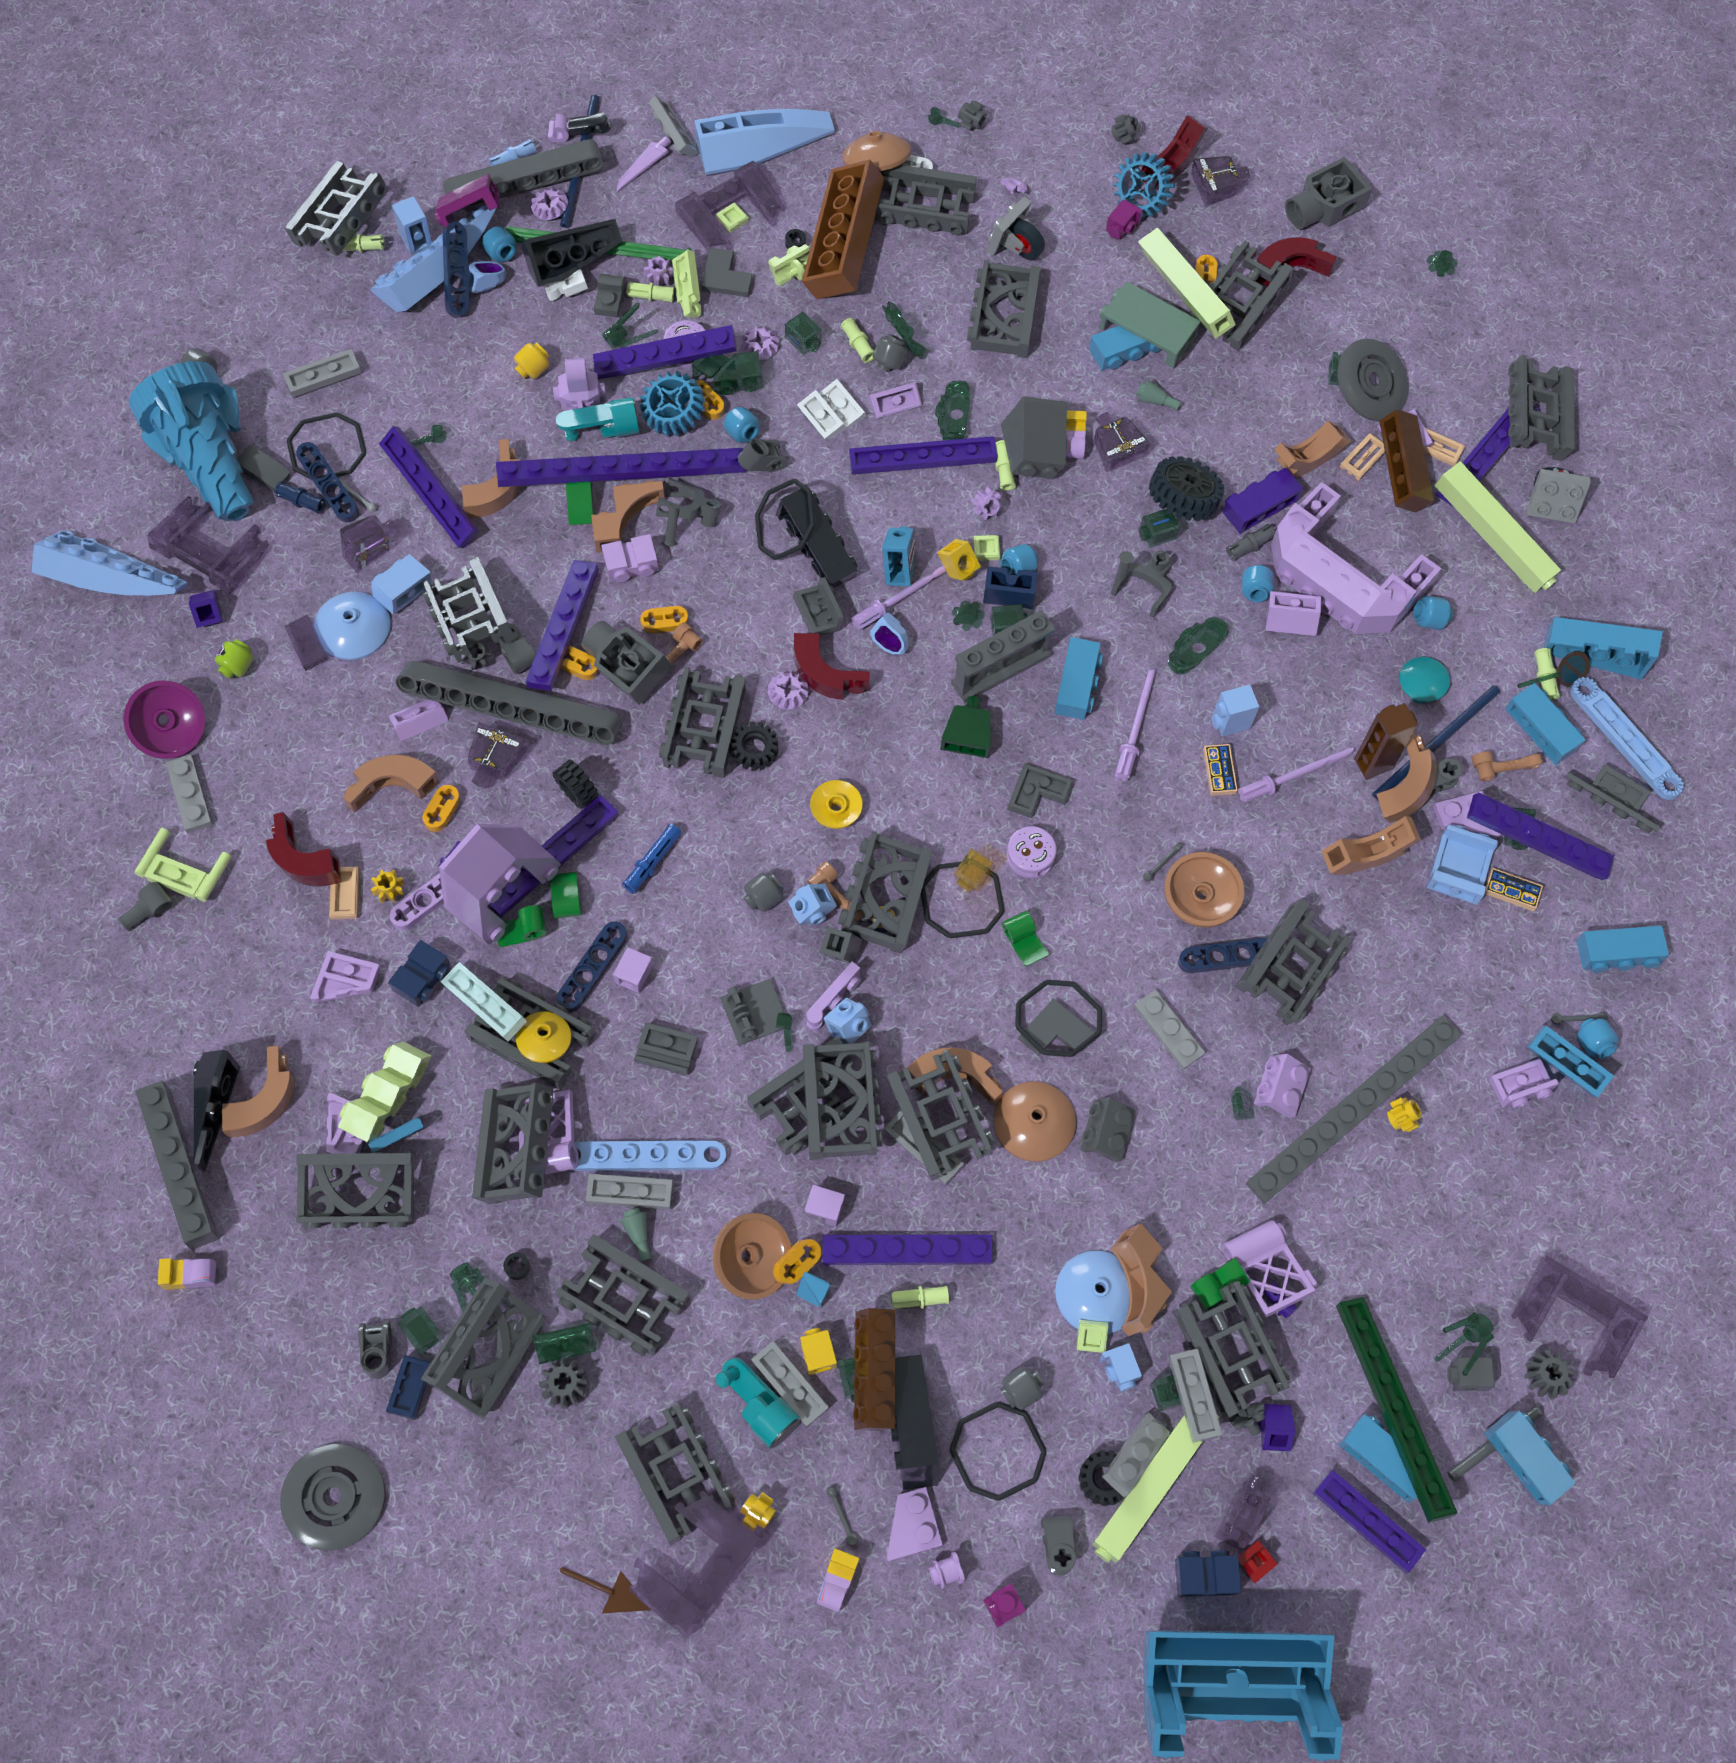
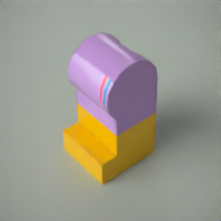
M1067 410L1066 458L1083 459L1085 453L1086 411Z
M159 1259L158 1285L164 1290L215 1285V1260Z
M834 1548L816 1604L839 1613L858 1565V1557Z

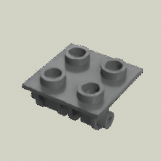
M771 979L738 990L737 986L731 987L727 990V995L720 997L739 1046L790 1027Z

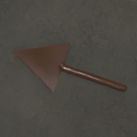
M560 1568L562 1574L610 1595L602 1613L651 1610L622 1571H620L615 1585L611 1589L567 1568Z

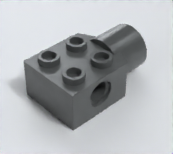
M1343 157L1307 175L1303 191L1286 200L1285 212L1287 218L1296 229H1303L1316 221L1330 226L1365 208L1372 188L1350 162Z
M599 621L587 631L582 641L583 649L595 658L594 666L639 705L673 667L662 653L629 627L617 631L606 621Z

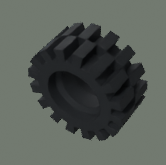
M752 721L749 727L745 723L742 724V730L737 728L735 735L732 736V755L734 759L736 758V763L738 765L742 764L743 769L746 770L748 767H751V771H756L758 767L760 771L764 770L765 765L770 767L772 760L775 761L778 754V738H776L775 731H771L769 725H766L764 728L763 722H759L758 726H754V721ZM752 739H758L764 743L765 748L761 753L751 754L745 749L746 743Z
M567 760L552 772L553 778L560 786L561 791H564L565 795L570 798L572 803L574 802L576 807L583 809L599 796L597 788L594 787V783L589 779L590 777L573 760Z
M1100 1450L1097 1453L1094 1452L1084 1461L1080 1468V1474L1078 1475V1481L1080 1480L1079 1487L1081 1491L1083 1490L1084 1496L1092 1500V1503L1096 1505L1112 1506L1125 1498L1114 1488L1108 1490L1101 1489L1094 1479L1096 1470L1101 1467H1109L1116 1457L1115 1451L1112 1450L1109 1452H1105V1450Z

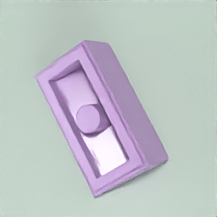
M916 382L867 396L876 418L922 406Z
M428 699L389 716L400 741L448 721L441 703Z

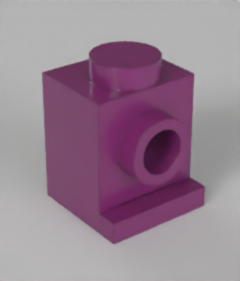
M1123 199L1109 215L1106 232L1112 238L1120 240L1126 233L1130 235L1135 226L1138 227L1140 225L1143 210Z
M1012 1583L983 1600L997 1628L1026 1612Z

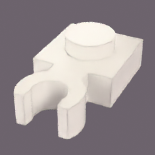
M581 269L561 282L544 286L550 301L556 300L564 293L568 297L588 289Z

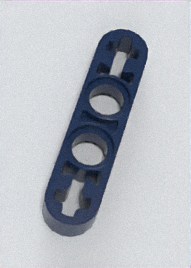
M451 222L443 229L442 234L445 308L451 317L458 318L466 314L470 306L467 231L461 223ZM453 229L460 235L455 240L454 235L450 234V231ZM451 252H457L461 256L460 264H454L451 261ZM452 276H458L462 280L461 288H455L451 284ZM456 300H458V305H462V308L458 311L452 305Z
M311 442L300 444L296 450V456L336 516L343 522L356 520L359 516L358 506L317 446ZM310 451L316 462L311 463L305 453ZM318 469H327V474L325 477H315V473ZM334 486L339 487L340 492L337 496H328L330 488ZM344 502L349 508L350 513L346 515L339 503Z
M614 921L607 923L559 990L557 1002L560 1006L567 1009L568 1012H574L581 1007L624 945L627 933L623 924ZM618 929L620 938L614 937L610 945L613 949L611 950L606 945L610 940L609 931L615 932ZM596 951H605L607 958L603 962H595L592 956ZM582 972H589L592 974V980L587 984L579 983L577 981L578 975ZM572 984L578 989L583 990L582 993L577 990L574 994L575 1003L569 1002L567 1005L565 1004L564 996H571L574 992Z
M1268 937L1188 947L1181 952L1178 958V965L1186 973L1247 967L1254 959L1256 951L1261 949ZM1239 948L1246 949L1250 954V958L1247 960L1239 959L1236 956V950ZM1214 951L1220 952L1224 957V961L1222 963H1214L1211 961L1209 954ZM1202 953H1205L1204 961L1206 965H1203V960L1195 961L1194 966H1190L1189 962L1184 961L1188 955H1191L1192 959H1200Z

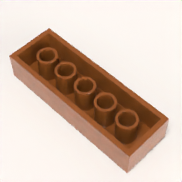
M871 160L834 168L830 171L802 283L816 299L849 293L857 289L884 177Z

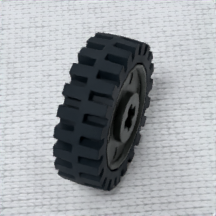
M1172 456L1158 463L1149 483L1150 496H1154L1153 500L1155 503L1160 502L1159 507L1161 509L1167 508V513L1172 514L1174 512L1176 517L1180 519L1182 516H1185V520L1191 521L1193 517L1195 521H1200L1201 518L1206 520L1208 517H1212L1223 498L1225 487L1224 484H1221L1222 480L1220 477H1217L1215 471L1209 472L1210 467L1207 465L1202 467L1201 462L1193 463L1191 458L1187 457L1185 461L1181 456H1178L1177 459Z

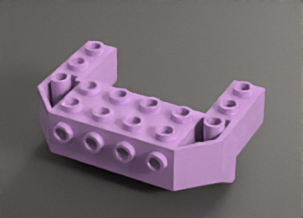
M1321 482L1300 505L1295 503L1276 529L1271 543L1275 575L1279 577L1282 583L1291 586L1301 595L1321 596V611L1333 617L1343 628L1352 631L1354 634L1391 632L1434 584L1442 568L1421 554L1400 578L1392 573L1381 586L1376 584L1313 538L1314 533L1335 512L1341 495Z

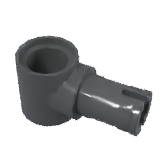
M152 882L140 890L138 893L139 900L136 901L137 904L119 917L118 920L126 930L130 931L147 917L159 918L163 916L161 913L167 909L171 910L174 902L159 883Z

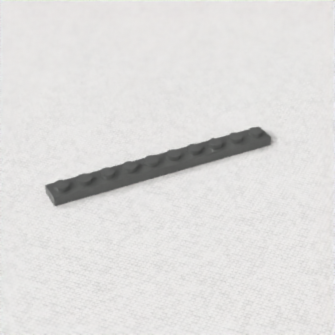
M1442 1015L1245 1184L1263 1204H1266L1460 1038L1461 1034Z

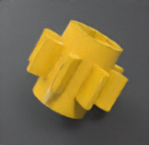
M380 870V874L376 878H371L375 887L371 888L373 896L379 895L381 903L385 899L395 903V898L398 894L404 895L402 888L399 887L405 884L402 877L397 878L395 870H392L390 873ZM390 883V887L385 889V885Z
M1400 1097L1390 1102L1393 1109L1387 1112V1116L1391 1125L1396 1130L1401 1128L1403 1132H1409L1419 1127L1417 1120L1422 1118V1112L1419 1105L1413 1099L1408 1101L1406 1097Z
M763 1492L759 1497L752 1493L740 1510V1513L746 1516L743 1519V1523L754 1531L758 1525L765 1529L777 1511L771 1507L774 1500Z

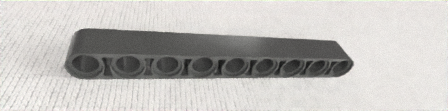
M409 661L395 681L397 688L405 694L601 745L612 744L622 726L620 716L611 711L418 661Z

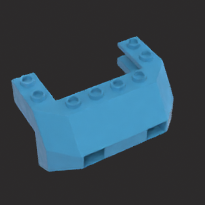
M1145 1631L1143 1660L1144 1710L1152 1755L1163 1758L1184 1757L1181 1735H1186V1721H1193L1195 1719L1214 1721L1243 1720L1246 1722L1257 1720L1279 1723L1297 1721L1309 1759L1326 1761L1328 1759L1340 1760L1343 1726L1330 1691L1335 1635L1286 1632Z

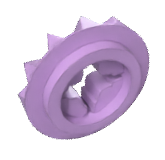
M552 187L550 190L544 188V192H536V198L531 199L532 212L541 220H552L561 216L568 206V199L563 190H557L555 187ZM549 199H551L550 208L546 205Z
M755 326L752 330L747 329L746 333L741 336V349L751 359L766 360L771 358L778 350L779 339L775 335L774 330L770 331L766 326L764 328ZM757 336L763 341L762 348L756 342Z
M781 671L778 676L772 677L768 685L769 699L775 706L781 709L798 708L806 701L809 693L808 683L803 680L802 675L794 674L793 671L790 673H783ZM789 682H791L793 690L786 697L785 690L782 688H786Z

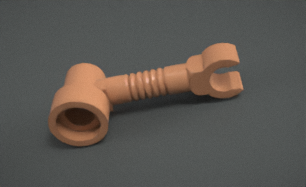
M686 622L681 623L673 632V639L679 644L672 652L666 655V659L672 665L688 648L692 651H697L701 647L703 639L695 634L694 629Z
M1490 751L1477 753L1471 757L1473 767L1477 768L1480 782L1495 779V773L1518 769L1540 768L1539 765L1543 764L1541 754L1497 763L1494 762L1492 752Z
M824 861L816 868L817 872L807 880V884H826L835 903L842 909H847L849 901L845 900V896L831 884L838 878V874L829 863ZM862 911L855 913L854 919L856 923L865 915Z

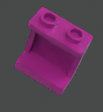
M489 173L439 197L435 217L440 226L444 225L446 227L454 221L453 212L482 198L489 211L498 207L500 193Z

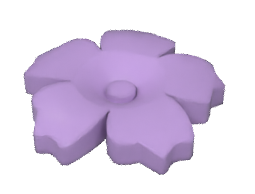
M1004 178L1000 181L1008 190H1011L1010 194H1014L1015 190L1024 194L1027 193V185L1018 179Z

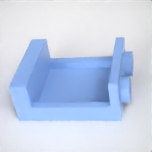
M1447 825L1441 835L1426 888L1477 905L1485 893L1486 887L1484 883L1492 854L1498 845V841L1486 834H1476L1467 831L1462 826Z

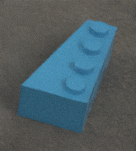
M1554 617L1547 629L1544 648H1550L1551 656L1561 659L1573 651H1580L1586 655L1588 666L1642 680L1658 658L1663 631Z

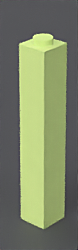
M1158 228L1138 241L1149 262L1215 339L1236 325L1230 310Z
M1461 461L1441 476L1435 487L1533 592L1536 593L1541 588L1546 591L1556 583L1557 580L1554 577L1561 569Z
M1185 1415L1182 1416L1160 1447L1131 1493L1124 1498L1092 1543L1097 1548L1095 1554L1105 1562L1109 1563L1112 1560L1116 1563L1120 1560L1203 1442L1192 1443Z

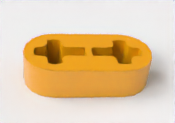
M1202 255L1197 259L1195 271L1203 280H1207V285L1210 282L1214 283L1217 278V260L1211 255ZM1203 264H1208V272H1204Z
M696 380L698 386L702 388L705 403L703 404L705 412H702V414L711 420L721 418L725 412L723 400L707 383ZM709 403L713 407H716L718 405V410H709Z
M681 606L648 609L640 617L642 629L650 634L675 631L681 623L686 622L688 624L689 620L686 609ZM679 614L680 622H675L674 615ZM650 617H654L655 625H650L648 622Z
M569 645L567 653H569L571 660L564 659L560 669L583 680L594 679L599 673L594 666L595 658ZM588 664H591L592 670L587 669L584 672L581 665L588 666Z
M443 785L439 787L425 809L422 818L425 827L429 831L439 832L443 830L460 803V795L454 786ZM449 793H452L453 800L448 799L444 804L442 796H448ZM440 811L439 818L441 821H435L431 824L430 817H436Z
M812 1239L796 1242L774 1265L773 1275L775 1279L781 1284H794L803 1277L804 1272H808L820 1259L821 1248L819 1244ZM803 1247H810L811 1249L808 1252L810 1257L799 1259L805 1253ZM795 1264L789 1271L791 1277L784 1276L783 1274L786 1272L784 1266Z

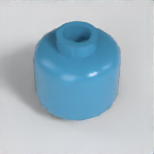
M496 226L484 234L482 247L491 259L503 263L514 256L517 250V242L505 228Z
M736 407L726 415L724 429L735 441L747 443L756 438L759 433L760 422L748 409Z
M1020 544L1003 552L1000 566L1001 568L1008 569L1007 574L1017 575L1018 570L1035 572L1038 565V555L1029 545Z
M1254 565L1244 570L1241 576L1243 596L1249 601L1256 603L1267 600L1270 597V591L1274 592V575L1271 569L1262 565Z
M1425 596L1416 602L1413 609V617L1420 627L1441 630L1451 622L1453 610L1447 599Z
M1590 1018L1580 1025L1577 1041L1591 1058L1605 1059L1614 1054L1618 1049L1619 1036L1605 1019L1594 1020Z

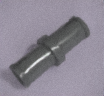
M1266 524L1253 533L1248 532L1243 535V539L1227 546L1226 552L1229 557L1233 555L1231 559L1235 561L1249 551L1254 552L1258 550L1260 545L1273 539L1275 530L1270 524Z

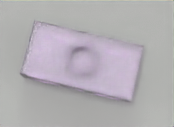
M308 615L284 626L306 671L329 660Z

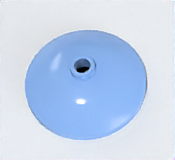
M346 592L331 598L320 608L314 621V634L320 647L329 655L344 660L361 659L376 652L387 640L391 628L388 610L372 595L364 592ZM348 616H353L351 619H345Z
M1088 1251L1073 1257L1065 1264L1057 1278L1055 1295L1058 1308L1066 1321L1077 1330L1079 1319L1108 1322V1335L1121 1330L1129 1308V1288L1124 1270L1116 1255L1104 1251ZM1098 1284L1102 1285L1105 1288V1292L1098 1293L1095 1290V1286Z

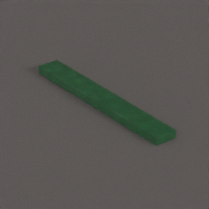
M1361 1297L1339 1302L1336 1305L1338 1313L1428 1523L1454 1517L1458 1512L1365 1298Z

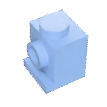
M1129 1343L1101 1354L1099 1357L1101 1363L1105 1361L1108 1363L1105 1366V1371L1111 1383L1115 1382L1116 1387L1121 1392L1137 1386L1136 1381H1139L1142 1375Z

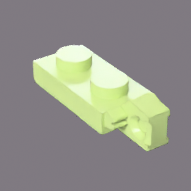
M687 250L674 258L672 265L677 303L681 304L685 317L694 319L701 316L700 292L694 251Z

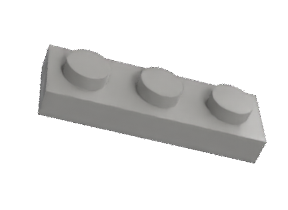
M654 96L649 101L654 109L652 113L663 124L664 133L673 140L674 149L680 155L685 154L690 158L695 157L699 152L670 105Z
M352 349L282 374L293 398L360 374L361 370Z
M192 755L165 762L186 833L213 825Z
M1156 990L1134 1004L1135 1010L1182 1070L1205 1055L1200 1045Z
M900 1110L884 1127V1131L925 1167L903 1113ZM924 1131L923 1133L937 1165L942 1164L938 1153L947 1148L939 1140H932L929 1131ZM955 1155L947 1158L952 1171L941 1175L942 1177L937 1178L945 1186L964 1166V1163Z
M589 1174L586 1204L670 1210L673 1180Z
M774 1341L751 1359V1362L778 1395L801 1417L800 1421L806 1428L829 1409Z
M1198 1349L1170 1355L1168 1358L1192 1443L1221 1437L1222 1431Z
M1147 1413L1141 1418L1102 1477L1123 1497L1129 1495L1170 1432L1150 1413Z

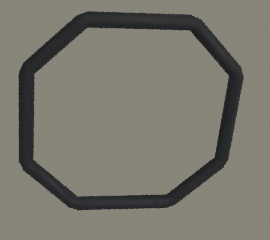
M336 412L300 421L286 441L293 470L311 479L306 471L297 467L291 442L302 426L307 423L337 417L355 426L361 449L359 457L349 470L335 473L337 477L351 474L366 455L359 423ZM326 475L318 476L316 478H323Z
M791 479L768 490L755 513L758 548L773 560H779L803 549L815 526L812 491L797 479ZM795 484L807 492L810 525L800 545L774 555L763 547L760 514L771 494Z
M969 860L938 864L924 880L921 899L925 921L947 938L987 934L1004 914L999 877L978 861ZM974 865L994 879L999 912L986 929L949 933L930 920L925 887L939 869Z
M1045 980L1017 1001L1015 1027L1041 1054L1073 1057L1101 1035L1102 1008L1075 982ZM1047 985L1073 987L1097 1010V1032L1071 1052L1045 1050L1021 1027V1005Z
M995 1402L962 1418L958 1422L950 1445V1453L967 1489L976 1494L1000 1501L1038 1481L1046 1457V1448L1026 1411L1015 1407L1012 1408L1010 1405L1001 1402ZM996 1408L1023 1416L1041 1451L1033 1478L999 1495L972 1486L955 1451L963 1425Z

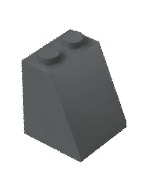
M1023 396L1001 423L1011 474L1052 479L1065 467L1066 402Z

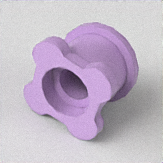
M952 1552L950 1558L938 1562L936 1559L932 1560L933 1567L929 1568V1573L934 1586L939 1584L941 1589H945V1585L956 1581L959 1584L964 1583L965 1577L956 1552Z

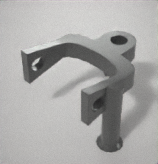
M669 477L666 497L693 499L692 504L682 507L662 497L658 498L656 516L668 517L666 535L662 542L665 545L674 546L677 544L675 535L678 518L691 520L698 515H702L701 524L703 526L715 527L717 516L720 515L721 503L704 497L702 489L691 487ZM671 486L678 487L679 491L672 490ZM660 506H666L669 510H662Z
M1124 551L1120 553V564L1111 594L1115 596L1130 576L1138 577L1151 583L1162 593L1153 604L1149 615L1154 618L1172 590L1171 583L1164 578L1169 567L1168 554L1166 553L1163 557L1164 551H1157L1148 564L1143 566L1138 563H1132L1134 556L1131 552Z

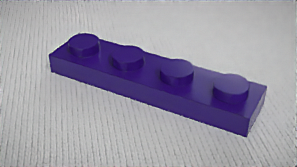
M1329 1471L1312 1493L1406 1574L1412 1570L1426 1551L1421 1544L1335 1471Z

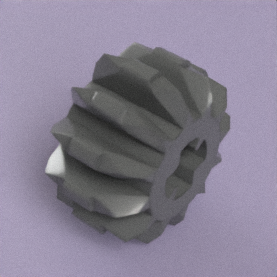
M1545 1349L1542 1351V1355L1536 1352L1532 1355L1533 1361L1526 1362L1525 1366L1530 1372L1524 1374V1378L1533 1379L1534 1381L1529 1385V1389L1533 1390L1539 1387L1538 1397L1542 1398L1547 1394L1551 1400H1554L1558 1394L1561 1396L1568 1394L1567 1388L1574 1386V1381L1569 1377L1575 1375L1576 1371L1567 1368L1571 1360L1566 1359L1562 1361V1354L1559 1351L1552 1355L1550 1349ZM1548 1369L1552 1370V1371H1551V1375H1552L1553 1377H1555V1378L1550 1379V1378H1549V1374H1550V1373L1547 1372L1546 1370H1548Z
M562 1358L560 1361L561 1367H557L556 1363L552 1361L550 1362V1367L553 1371H542V1375L548 1380L540 1381L539 1386L546 1389L542 1393L544 1399L552 1397L550 1400L552 1407H555L559 1400H561L562 1409H567V1400L571 1399L573 1405L576 1406L579 1403L575 1395L578 1394L581 1397L587 1395L579 1387L588 1386L589 1380L582 1378L586 1374L585 1368L577 1370L578 1362L576 1360H573L569 1367H567L566 1358ZM566 1377L569 1382L571 1381V1384H566V1389L562 1390L557 1383H561L562 1378Z

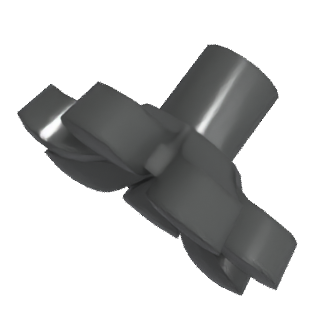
M1253 1403L1248 1405L1247 1410L1239 1411L1236 1414L1237 1416L1230 1419V1423L1237 1430L1248 1428L1252 1436L1258 1435L1261 1432L1258 1421L1265 1418L1264 1404L1260 1403L1256 1406Z

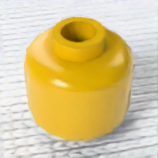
M537 342L534 345L527 343L514 356V361L517 364L514 369L524 379L527 376L537 379L549 367L550 362L548 358L550 355Z

